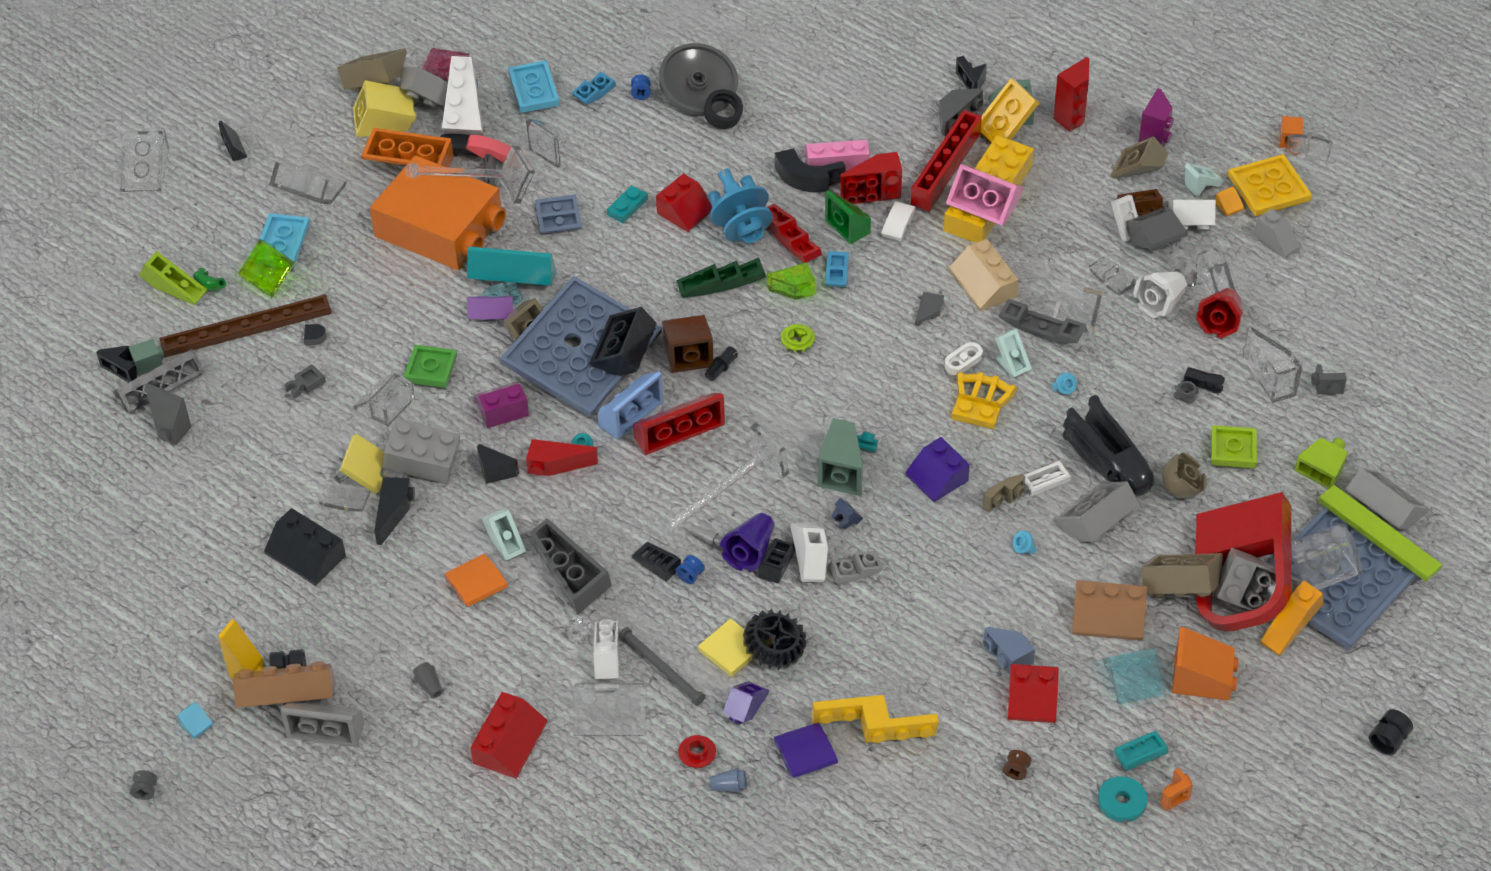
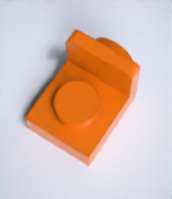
M1179 768L1173 772L1172 784L1166 786L1162 792L1161 805L1166 811L1191 798L1192 781Z

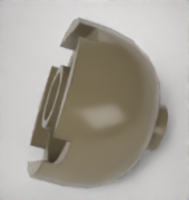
M1186 453L1177 454L1165 464L1162 471L1166 491L1181 499L1192 498L1205 490L1207 486L1205 473L1201 475L1198 470L1200 464Z

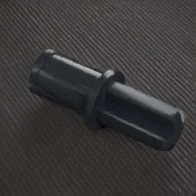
M728 346L720 356L715 357L714 363L706 370L705 377L710 381H714L723 371H727L730 363L738 357V353H735L737 350L734 347Z

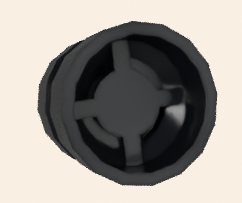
M304 649L290 650L287 655L284 651L270 652L269 654L270 666H275L277 669L286 668L290 664L307 666Z
M1389 709L1382 716L1379 724L1369 734V742L1382 754L1394 755L1402 746L1403 740H1406L1413 731V723L1401 711Z

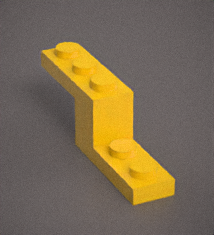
M884 695L813 702L811 712L813 724L860 719L865 743H880L896 739L906 740L915 737L927 738L936 735L939 724L937 714L889 718Z

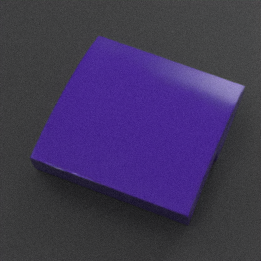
M819 723L774 737L775 746L783 756L784 765L792 778L838 763L832 745Z

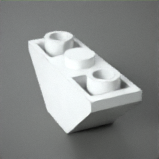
M791 523L790 526L802 582H824L828 552L824 529L814 524Z

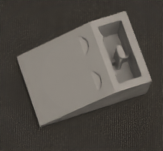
M1231 548L1221 570L1219 586L1214 590L1215 595L1219 599L1248 610L1260 608L1274 593L1276 587L1275 567L1253 555ZM1292 575L1291 594L1296 590L1301 581Z

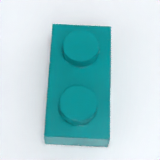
M631 185L607 209V215L624 224L648 200V193Z

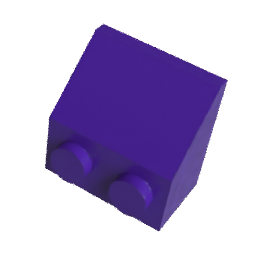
M940 437L923 447L907 469L905 475L933 502H936L969 481L970 464Z

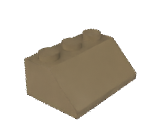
M406 48L361 56L338 66L337 69L344 90L351 88L353 91L361 90L365 80L387 85L393 84L394 79L402 74L407 53Z
M1223 553L1155 555L1141 567L1143 586H1147V594H1152L1153 597H1163L1167 594L1183 597L1189 595V593H1197V596L1211 595L1219 586Z

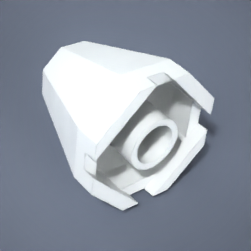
M1179 272L1152 273L1137 279L1133 294L1135 298L1138 297L1140 300L1137 303L1139 309L1150 317L1156 318L1158 316H1165L1173 310L1185 292L1187 282L1185 277Z

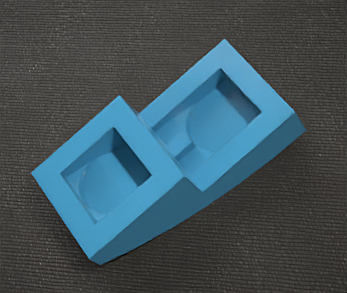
M828 251L825 286L846 287L849 252Z

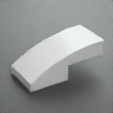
M895 202L881 232L882 237L902 242L906 228L912 220L915 206Z

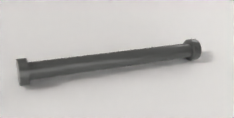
M629 627L621 630L619 638L622 641H627L692 699L694 705L698 706L704 701L705 694L703 692H698L636 638Z

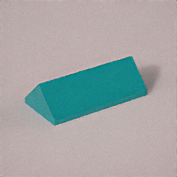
M468 246L467 278L551 285L557 271L552 253Z

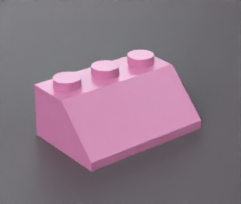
M868 140L804 144L806 162L811 166H824L843 161L846 171L870 158Z
M960 164L946 204L1003 226L1016 208L1024 187L973 167Z

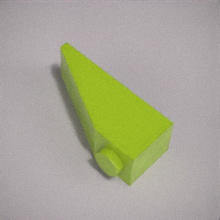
M158 251L144 264L139 274L142 279L155 289L193 305L208 290Z

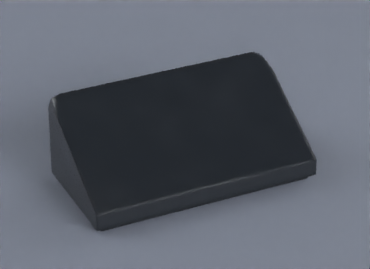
M219 121L220 134L232 161L247 158V154L236 131L223 121Z

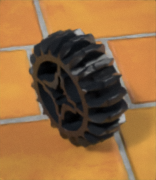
M772 609L768 613L762 610L759 615L754 614L752 619L747 622L743 633V646L747 647L746 654H752V661L758 659L760 666L765 663L768 664L769 669L773 665L778 670L782 665L788 668L791 663L795 664L804 653L806 632H803V625L797 624V618L790 619V613L783 615L781 610L777 613H774Z

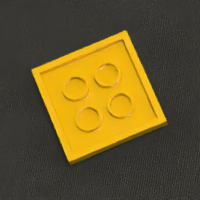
M1284 154L1228 169L1227 176L1255 217L1263 215L1272 208L1277 211L1311 201V192Z

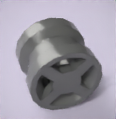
M146 770L136 771L133 774L134 784L131 785L130 794L141 800L152 799L155 793L153 786L157 784L158 779L156 774Z

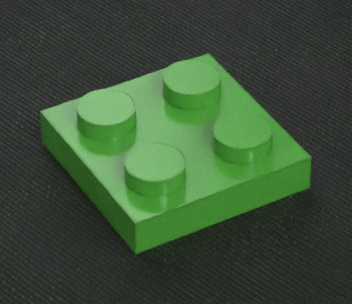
M414 345L404 374V382L447 388L457 359V350Z

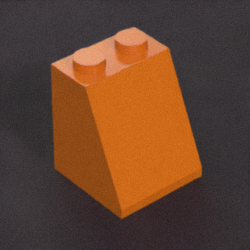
M1180 627L1174 659L1172 693L1230 700L1231 691L1236 692L1237 677H1233V672H1237L1238 658L1234 657L1235 648L1185 627Z

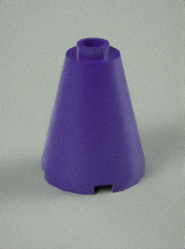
M758 513L727 533L720 542V547L722 546L723 559L739 571L748 569V572H752L757 569L762 562L775 527L773 519L765 513Z

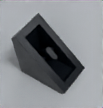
M478 444V459L486 484L518 476L517 459Z

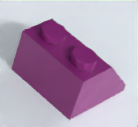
M1157 88L1142 113L1138 143L1154 136L1164 146L1171 139L1172 132H1170V129L1174 122V117H1172L1173 108L1162 89Z
M514 382L474 394L487 428L529 416L527 397L520 383Z

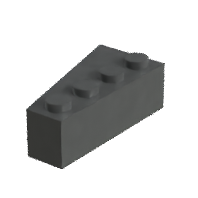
M548 518L530 532L536 550L577 615L612 586L608 571Z

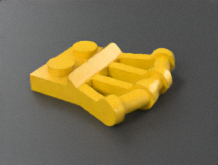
M957 372L958 398L951 419L994 429L1001 409L1015 396L1018 387L1013 384L1009 385L996 375L991 377L986 376L983 372H978L977 374ZM975 382L971 395L965 394L964 383ZM982 384L990 385L986 399L978 397ZM997 388L1005 392L997 401H992Z

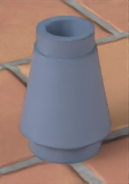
M735 768L715 776H710L712 791L741 792V790L747 789L745 770Z

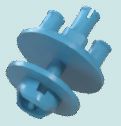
M724 169L726 176L723 171H720L718 177L724 186L725 195L721 197L719 191L716 190L707 195L713 207L710 212V218L715 225L724 227L723 233L728 240H743L747 244L756 242L764 236V230L773 219L771 210L765 207L769 200V194L765 188L755 185L751 175L741 178L740 184L742 187H740L735 182L730 169Z

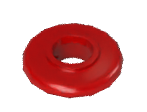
M690 736L681 742L678 749L679 758L688 767L703 768L715 759L716 746L706 736ZM695 747H699L704 750L702 753L699 754L691 752V750Z

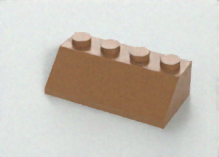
M323 661L313 662L310 666L290 664L282 669L269 666L263 668L262 671L242 669L234 674L232 680L236 708L333 698L336 685L331 663L325 664Z

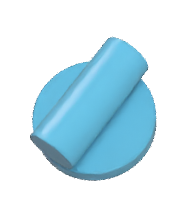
M1071 373L1060 374L1056 382L1052 383V389L1062 394L1073 393L1077 386V380Z
M1019 531L1015 534L1013 548L1016 552L1034 554L1037 551L1033 544V537L1029 532Z

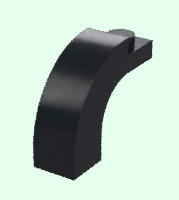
M794 148L775 152V169L779 177L789 186L801 191L813 193L826 192L829 190V185L839 183L840 175L846 172V166L843 161L824 166H811L803 163L798 158Z

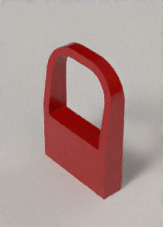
M1283 492L1196 514L1195 554L1223 553L1222 566L1231 548L1257 558L1274 554L1276 587L1271 598L1260 608L1230 616H1219L1212 612V593L1208 596H1197L1196 593L1197 606L1200 613L1209 625L1217 630L1236 631L1264 624L1281 613L1290 599L1291 504Z

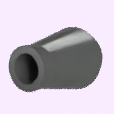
M429 662L422 663L413 670L414 680L432 699L439 697L444 692L435 667L430 665Z

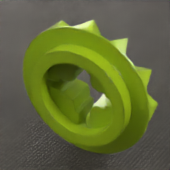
M793 324L786 327L781 333V344L785 345L786 350L792 349L794 353L797 350L804 352L806 348L811 349L812 344L815 343V334L806 325ZM795 335L801 339V342H798L796 339L794 340Z

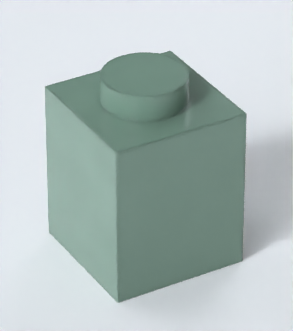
M154 339L129 346L131 358L138 376L163 365L161 359L165 358L162 347L161 345L156 346Z

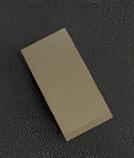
M1023 474L1016 475L991 487L983 494L982 508L990 513L995 507H999L1004 500L1011 504L1016 498H1020L1026 489L1024 486L1025 476Z

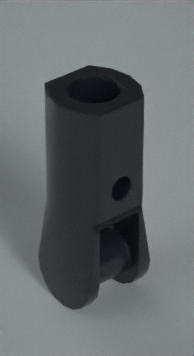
M1188 367L1184 381L1192 382L1195 386L1205 388L1213 393H1221L1225 378L1219 374Z

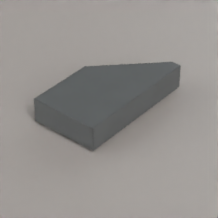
M923 292L915 320L916 326L921 325L923 321L929 318L934 319L940 316L944 295Z

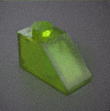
M803 263L768 273L767 288L771 292L798 300L816 294V279L808 264Z

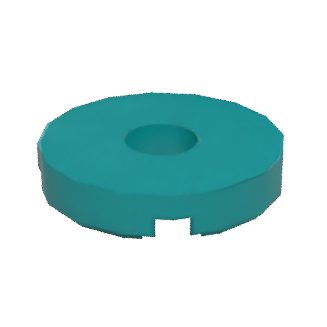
M1124 776L1113 777L1104 782L1099 790V807L1108 818L1116 822H1123V820H1130L1129 822L1143 815L1147 807V793L1137 780ZM1118 796H1125L1129 801L1127 803H1120L1116 798Z

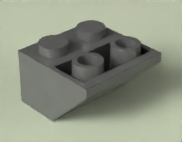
M1161 208L1126 221L1131 244L1140 246L1141 249L1159 250L1163 248L1164 244H1175L1180 242L1181 238L1188 236L1187 230L1173 210Z

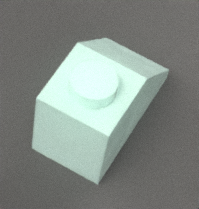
M501 508L482 517L490 539L505 561L526 552L508 509Z

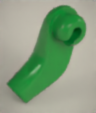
M199 268L193 274L194 280L210 292L219 291L226 286L225 279L208 276L209 273L208 271L205 272V268Z

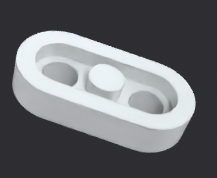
M974 342L964 344L945 358V370L952 375H957V372L964 373L981 361L982 347Z

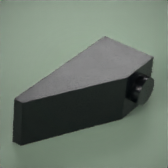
M383 477L374 529L377 545L383 544L410 510L411 501L415 500V487H411L410 478Z

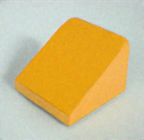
M1234 187L1216 194L1215 204L1226 216L1244 210L1242 201Z

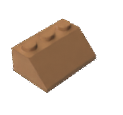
M1076 580L1072 634L1143 641L1147 586Z

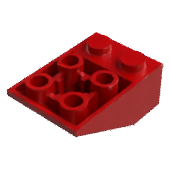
M898 152L877 154L840 175V197L852 204L901 198L902 166Z

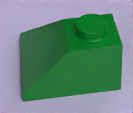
M830 190L825 192V221L850 244L870 234L871 218L867 213H864L857 206Z

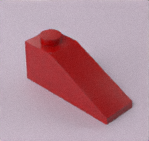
M537 439L531 440L526 457L527 473L538 476H552L598 464L597 447Z

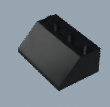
M642 306L610 315L589 364L594 368L619 376L637 372L657 322Z
M293 508L276 522L264 550L267 556L315 586L346 557L343 539Z

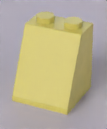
M365 80L353 107L356 136H370L373 128L401 132L408 131L411 123H414L416 120V112L413 109L414 98L407 96V92L402 90L401 87Z

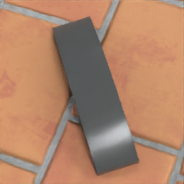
M1011 299L1006 301L999 314V318L1026 333L1060 343H1078L1086 328L1085 323L1069 318L1061 321L1028 310V305Z

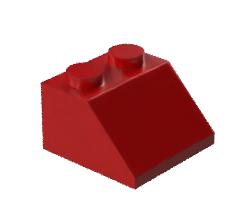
M684 173L656 195L657 214L686 232H689L707 217L713 208L699 182Z
M1010 665L1008 720L1056 723L1059 667Z

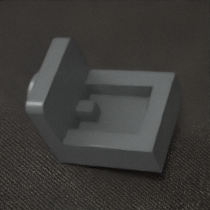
M1317 364L1315 372L1311 374V383L1316 387L1317 394L1344 393L1347 380L1346 374L1323 373L1322 365Z

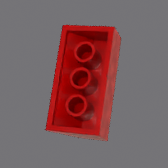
M711 393L634 422V438L644 455L725 425L724 395L722 393Z

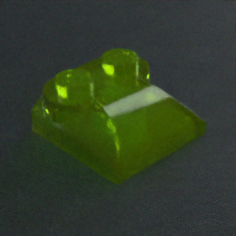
M259 239L238 272V275L273 298L295 262L277 250L274 245Z

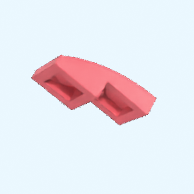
M470 135L466 149L481 158H484L488 153L504 164L509 159L511 151L509 145L480 135Z

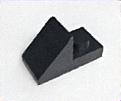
M964 55L957 57L956 74L967 89H981L986 79L987 65L983 64L973 67Z
M129 346L100 349L96 352L100 367L128 383L137 379L136 367L132 363Z

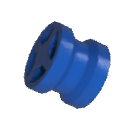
M636 75L631 79V95L633 98L644 100L650 96L651 83L649 77L646 75Z
M687 555L683 560V564L676 568V574L683 582L694 584L697 580V575L703 573L705 566L697 557Z

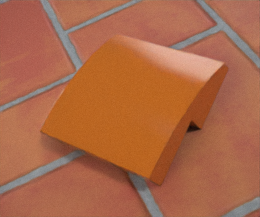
M485 553L444 573L446 581L456 590L458 598L467 607L508 587L500 571Z

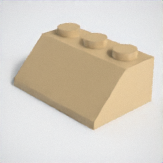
M988 239L969 245L949 267V271L979 311L1017 297L1019 279Z

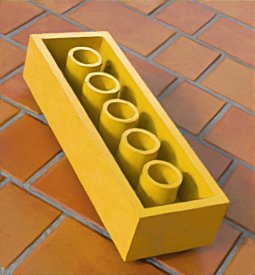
M997 135L975 169L1020 186L1033 166L1034 148ZM951 205L944 215L945 232L975 243L984 240L995 225L992 221Z

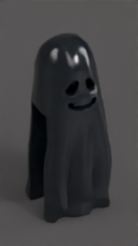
M1097 395L1089 398V411L1085 420L1073 407L1069 408L1066 411L1067 417L1063 423L1065 430L1062 435L1079 456L1110 482L1127 481L1135 496H1142L1148 493L1154 483L1152 469L1119 423L1103 406L1100 398Z

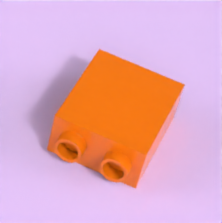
M415 155L370 206L374 237L459 270L467 261L468 246L483 248L484 239L491 230H500L506 218V209L501 207L498 187Z

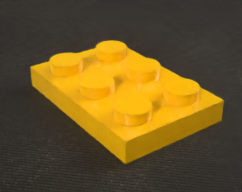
M1010 78L983 113L981 133L991 143L997 135L1011 140L1039 105V102L1015 79Z

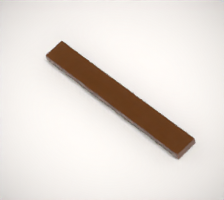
M324 294L160 337L159 340L166 358L185 353L191 349L196 350L332 314L327 296Z

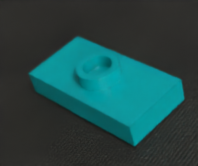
M1153 731L1114 748V755L1125 771H1129L1167 754L1169 748L1158 732Z

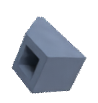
M993 627L985 628L984 647L988 652L993 653L1002 669L1005 668L1010 674L1011 664L1031 665L1034 663L1035 648L1022 633Z

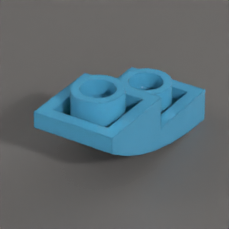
M600 71L590 82L585 80L572 92V95L587 105L607 94L616 86L615 80Z

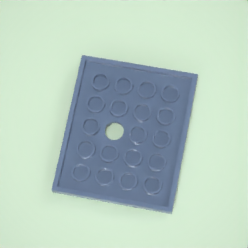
M573 276L502 355L500 364L588 417H591L625 375L619 376L592 367L589 363L609 316L631 309ZM657 324L647 350L662 333V327ZM576 336L581 341L579 346L570 347L565 344L564 339Z
M1326 507L1291 542V575L1301 580L1299 585L1305 580L1323 593L1324 604L1308 624L1348 650L1417 578L1415 573ZM1275 559L1270 563V564L1273 565L1274 567H1275ZM1335 563L1340 569L1337 574H1328L1323 570L1322 565Z

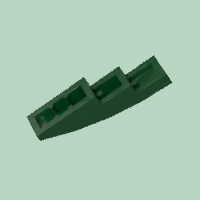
M758 257L742 265L735 261L718 269L713 264L676 281L682 298L727 291L753 283L767 276Z

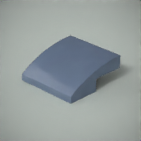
M576 194L535 200L540 234L582 229Z

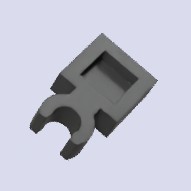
M311 364L295 374V380L288 381L284 386L286 392L292 390V397L297 398L304 389L309 393L325 383L326 379Z

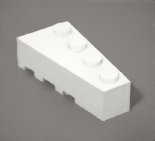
M451 56L442 123L444 134L484 136L476 74L471 57Z

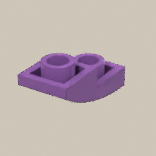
M487 295L467 297L468 319H506L513 310L512 296L489 297Z

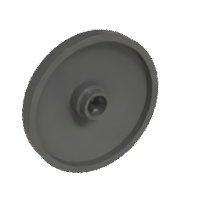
M701 43L684 44L670 51L661 64L658 76L660 89L667 101L678 110L696 116H704V106L712 92L726 89L736 93L738 87V75L732 61L720 50ZM724 101L714 102L712 109L715 113H718L725 109L729 103Z

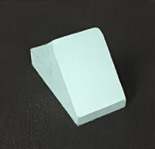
M1189 163L1185 166V186L1196 197L1201 194L1206 186L1219 187L1223 182L1211 168Z
M1017 329L1009 330L995 337L1001 355L996 357V360L1011 377H1016L1032 369Z

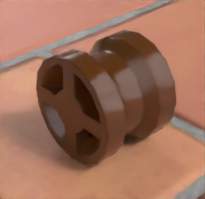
M1011 750L1007 756L1008 762L1003 766V772L1012 779L1023 780L1026 778V768L1031 765L1032 759L1024 751Z

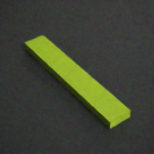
M1333 485L1319 497L1318 502L1425 582L1441 570L1443 564L1337 486Z

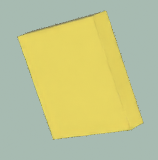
M356 433L351 438L339 471L376 494L380 491L382 479L387 472L386 469H382L384 451Z
M731 618L698 645V651L730 677H733L752 660V654H746L747 647L743 646V633L745 629Z

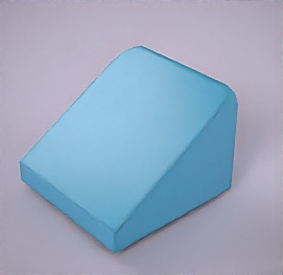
M196 702L177 715L180 726L194 739L213 725V722Z

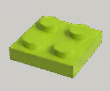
M1212 425L1211 465L1256 468L1257 428Z

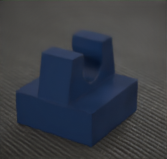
M839 498L835 503L836 508L831 514V517L836 521L843 516V520L839 525L845 530L854 523L858 524L863 519L842 498Z

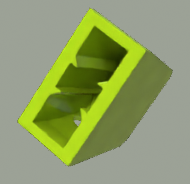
M1319 438L1297 457L1295 471L1328 489L1336 485L1348 452L1344 450L1345 442L1340 438H1335L1332 442Z

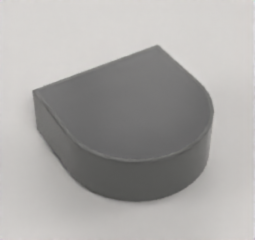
M305 324L304 345H318L326 340L327 334L324 326L320 324Z

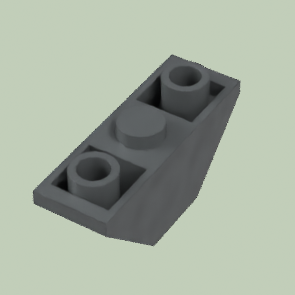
M982 89L951 90L939 100V121L943 136L948 134L963 110L973 113L981 108L983 105Z

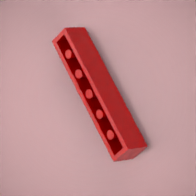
M965 110L962 111L911 187L912 206L926 211L931 210L980 136L982 116Z

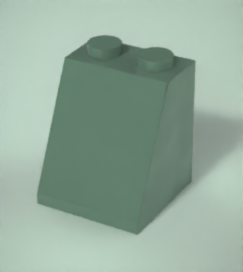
M833 418L818 456V487L861 496L863 464L855 423Z

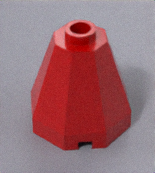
M1226 288L1200 301L1196 320L1205 333L1210 335L1214 333L1217 334L1216 337L1224 338L1238 331L1243 310L1241 298L1236 290Z

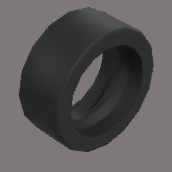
M726 89L712 92L704 106L705 119L710 125L718 129L734 127L739 122L743 113L741 98L736 93ZM724 101L731 104L735 110L732 117L717 115L712 109L713 103Z

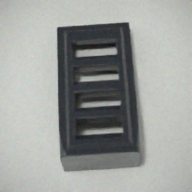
M775 538L760 563L758 576L762 579L779 583L795 551L794 544Z
M646 542L632 555V559L665 582L676 573V568L681 565V559L678 556L649 542ZM647 550L650 551L647 555L642 556Z

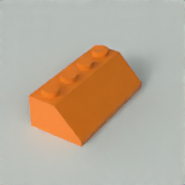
M373 128L361 158L407 165L416 155L449 168L454 155L450 138Z

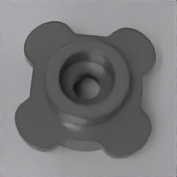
M1184 381L1178 384V390L1174 392V397L1188 403H1193L1195 395L1199 393V389L1192 382Z

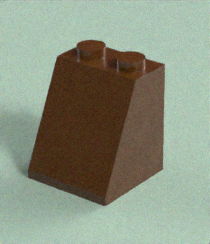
M705 315L662 321L663 338L671 373L709 368L714 363L713 338Z

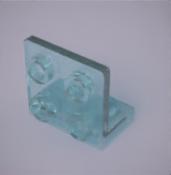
M1155 648L1103 658L1104 667L1111 668L1117 702L1119 704L1165 694Z

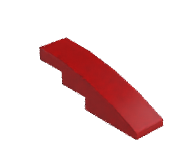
M776 204L767 207L773 214L772 222L767 228L794 256L805 264L822 255L821 248L809 240V235L806 231L797 226L796 218Z

